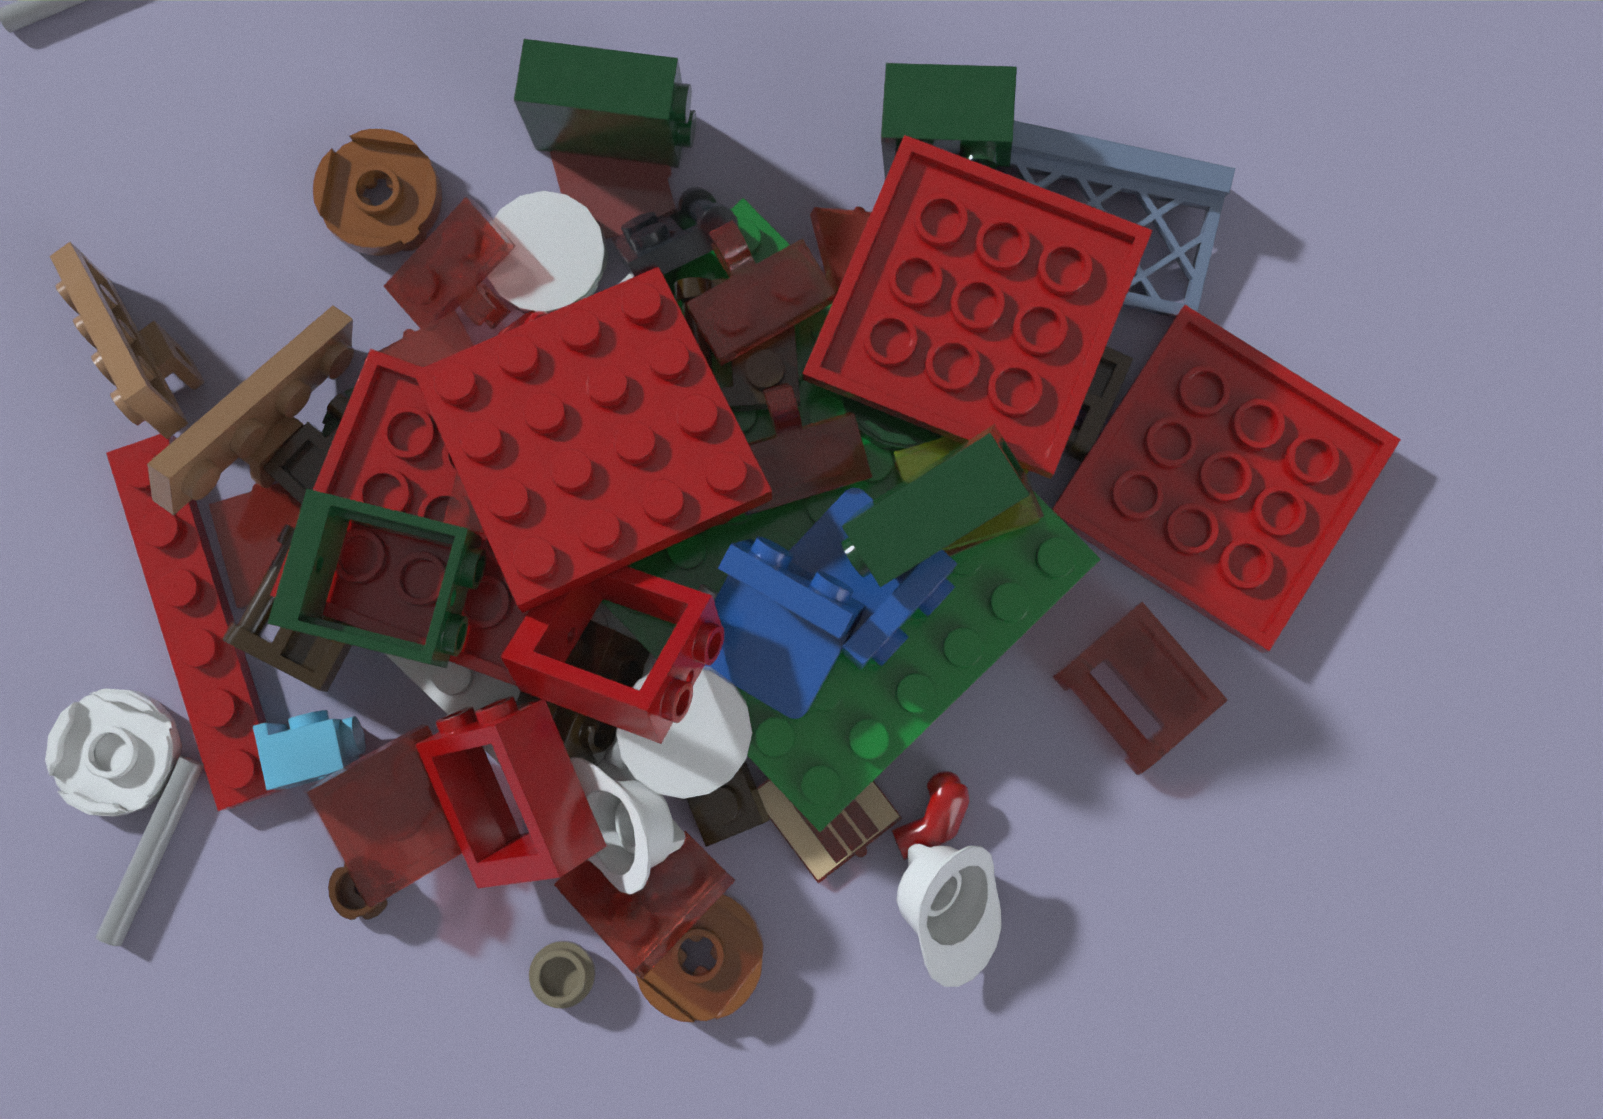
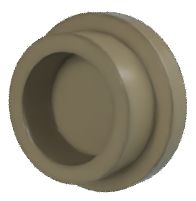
M556 941L546 945L535 955L529 969V982L533 993L542 1003L553 1008L562 1009L577 1005L589 994L595 981V965L592 957L581 945L571 941Z

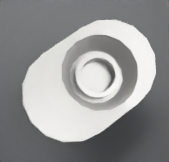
M572 757L570 760L607 845L588 860L600 869L619 891L634 894L644 888L650 875V868L663 862L670 853L681 848L685 841V833L673 820L668 804L662 794H657L637 780L614 781L600 768L584 758Z
M914 844L908 849L909 867L903 874L898 886L896 901L902 917L918 934L924 964L930 977L944 987H959L973 980L986 967L997 947L1001 931V908L994 878L992 855L982 846H967L958 850L950 846H933L930 848L922 844Z

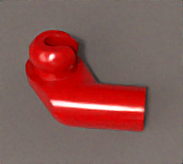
M941 771L930 778L927 783L930 800L924 817L891 830L903 860L908 859V849L914 844H922L931 848L946 843L957 835L970 799L968 788L961 783L958 775L954 772Z

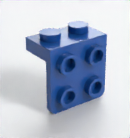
M850 488L840 496L789 552L794 556L791 563L814 576L817 571L834 576L854 590L852 598L866 605L865 610L847 642L842 646L841 651L843 655L861 670L871 658L882 667L909 638L900 627L911 615L919 609L928 617L953 591L955 586L946 578L954 570L957 563L947 553L940 550L882 587L878 585L872 574L863 578L852 566L843 550L841 542L848 538L841 526L859 509L872 502L873 499L859 488Z
M758 536L755 541L748 539L732 543L718 569L727 573L728 576L714 600L721 625L724 628V642L714 663L705 666L712 667L736 687L792 719L801 718L811 707L840 655L842 646L850 637L866 605L851 597L854 590L850 586L822 571H817L815 576L791 563L794 557L792 553L766 538Z

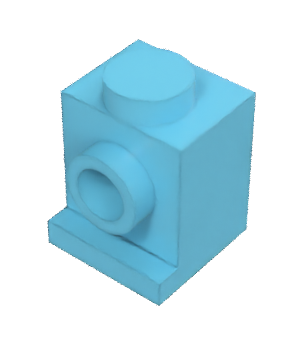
M321 710L289 718L290 730H288L287 724L265 722L253 726L266 790L290 789L362 770L359 755L365 753L366 743L362 726L356 716L345 719H329L328 710Z

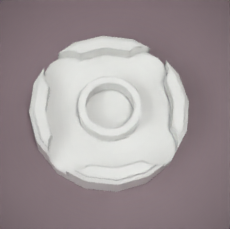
M540 191L519 196L499 210L486 230L482 256L487 278L506 302L525 312L545 311L551 313L595 293L599 287L598 282L603 275V270H606L608 251L604 232L587 207L568 195Z
M704 666L693 686V698L687 714L679 723L673 722L662 744L617 728L616 734L621 758L637 781L657 794L685 799L710 794L734 777L747 758L752 729L747 703L737 687L712 667ZM649 673L637 680L632 688L640 690Z
M104 688L89 693L91 695L85 696L79 702H73L60 713L48 735L45 762L49 776H54L55 782L61 790L57 792L67 804L88 815L124 816L148 808L161 797L179 756H181L182 743L173 717L159 701L140 691Z

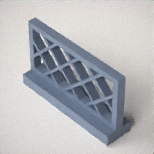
M1014 120L1009 168H1014L1021 180L1042 188L1047 187L1059 178L1074 181L1088 202L1086 205L1104 212L1106 211L1101 203L1118 192L1134 194L1148 215L1136 224L1146 227L1153 223L1170 250L1171 254L1143 271L1140 265L1138 266L1130 287L1138 283L1145 295L1128 292L1122 306L1174 318L1184 305L1198 312L1224 198L1230 193L1236 168ZM1029 172L1046 175L1047 177L1035 183ZM1090 185L1108 190L1096 196ZM1150 198L1169 203L1157 210ZM1179 205L1206 210L1200 235L1180 247L1162 216ZM1197 246L1192 266L1185 253ZM1176 260L1189 281L1184 304L1160 299L1147 277L1171 261Z

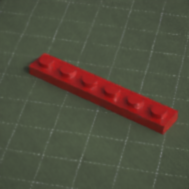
M161 434L107 452L106 454L218 811H225L285 789L266 790L253 726L267 723L245 652L222 640L231 621H235L197 501L192 499L175 515H172L152 500L147 464L176 440V437L173 435L166 439Z

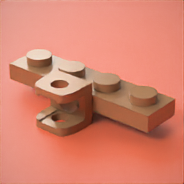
M68 242L49 257L61 278V281L55 287L65 302L79 314L73 319L75 327L98 350L91 355L92 361L99 371L117 388L110 393L113 402L133 424L138 426L146 421L166 439L170 438L189 423L165 378L174 373L191 389L196 390L205 381L187 352L155 320L138 331L112 281L71 242Z
M332 305L147 464L152 500L172 515H175L192 499L200 500L208 495L217 484L221 473L238 458L250 465V476L254 482L263 488L271 486L276 480L263 467L304 426L294 416L304 408L311 393L327 378L332 380L338 378L352 361L354 355L352 348L353 319Z

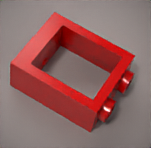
M625 566L529 610L501 655V659L520 691L662 744L673 722L679 723L687 714L693 698V686L705 665H711L717 659L724 642V628L721 625L712 595ZM603 599L677 624L640 690L565 663Z
M508 696L485 705L477 711L474 710L473 706L460 709L437 720L435 723L439 732L415 744L477 888L560 878L607 846L545 700L540 699L517 705L514 697ZM492 744L529 833L520 834L485 753L484 745Z

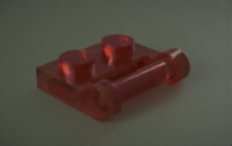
M1143 602L1136 604L1052 676L1064 691L1071 689L1125 751L1127 756L1124 761L1136 775L1142 774L1228 701ZM1102 661L1107 664L1161 727L1148 739L1090 673Z

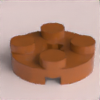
M387 129L361 130L350 135L349 137L352 141L344 144L337 152L331 148L321 159L315 172L313 199L319 215L324 219L327 228L348 248L368 255H391L399 251L418 249L425 242L427 232L436 222L442 203L441 182L429 157L409 137ZM378 179H385L387 187L392 191V195L383 204L373 206L371 200L363 196L365 188L374 189L377 186Z
M696 886L670 894L660 900L645 915L634 937V966L637 972L635 976L640 991L655 1009L667 1017L680 1022L708 1021L714 1018L717 1020L731 1015L750 998L758 984L762 972L764 941L752 913L732 895L718 889ZM703 937H706L714 944L710 954L717 960L716 964L711 969L704 965H699L694 971L687 969L683 964L688 956L686 950L681 947L683 942L688 938L694 942H699Z

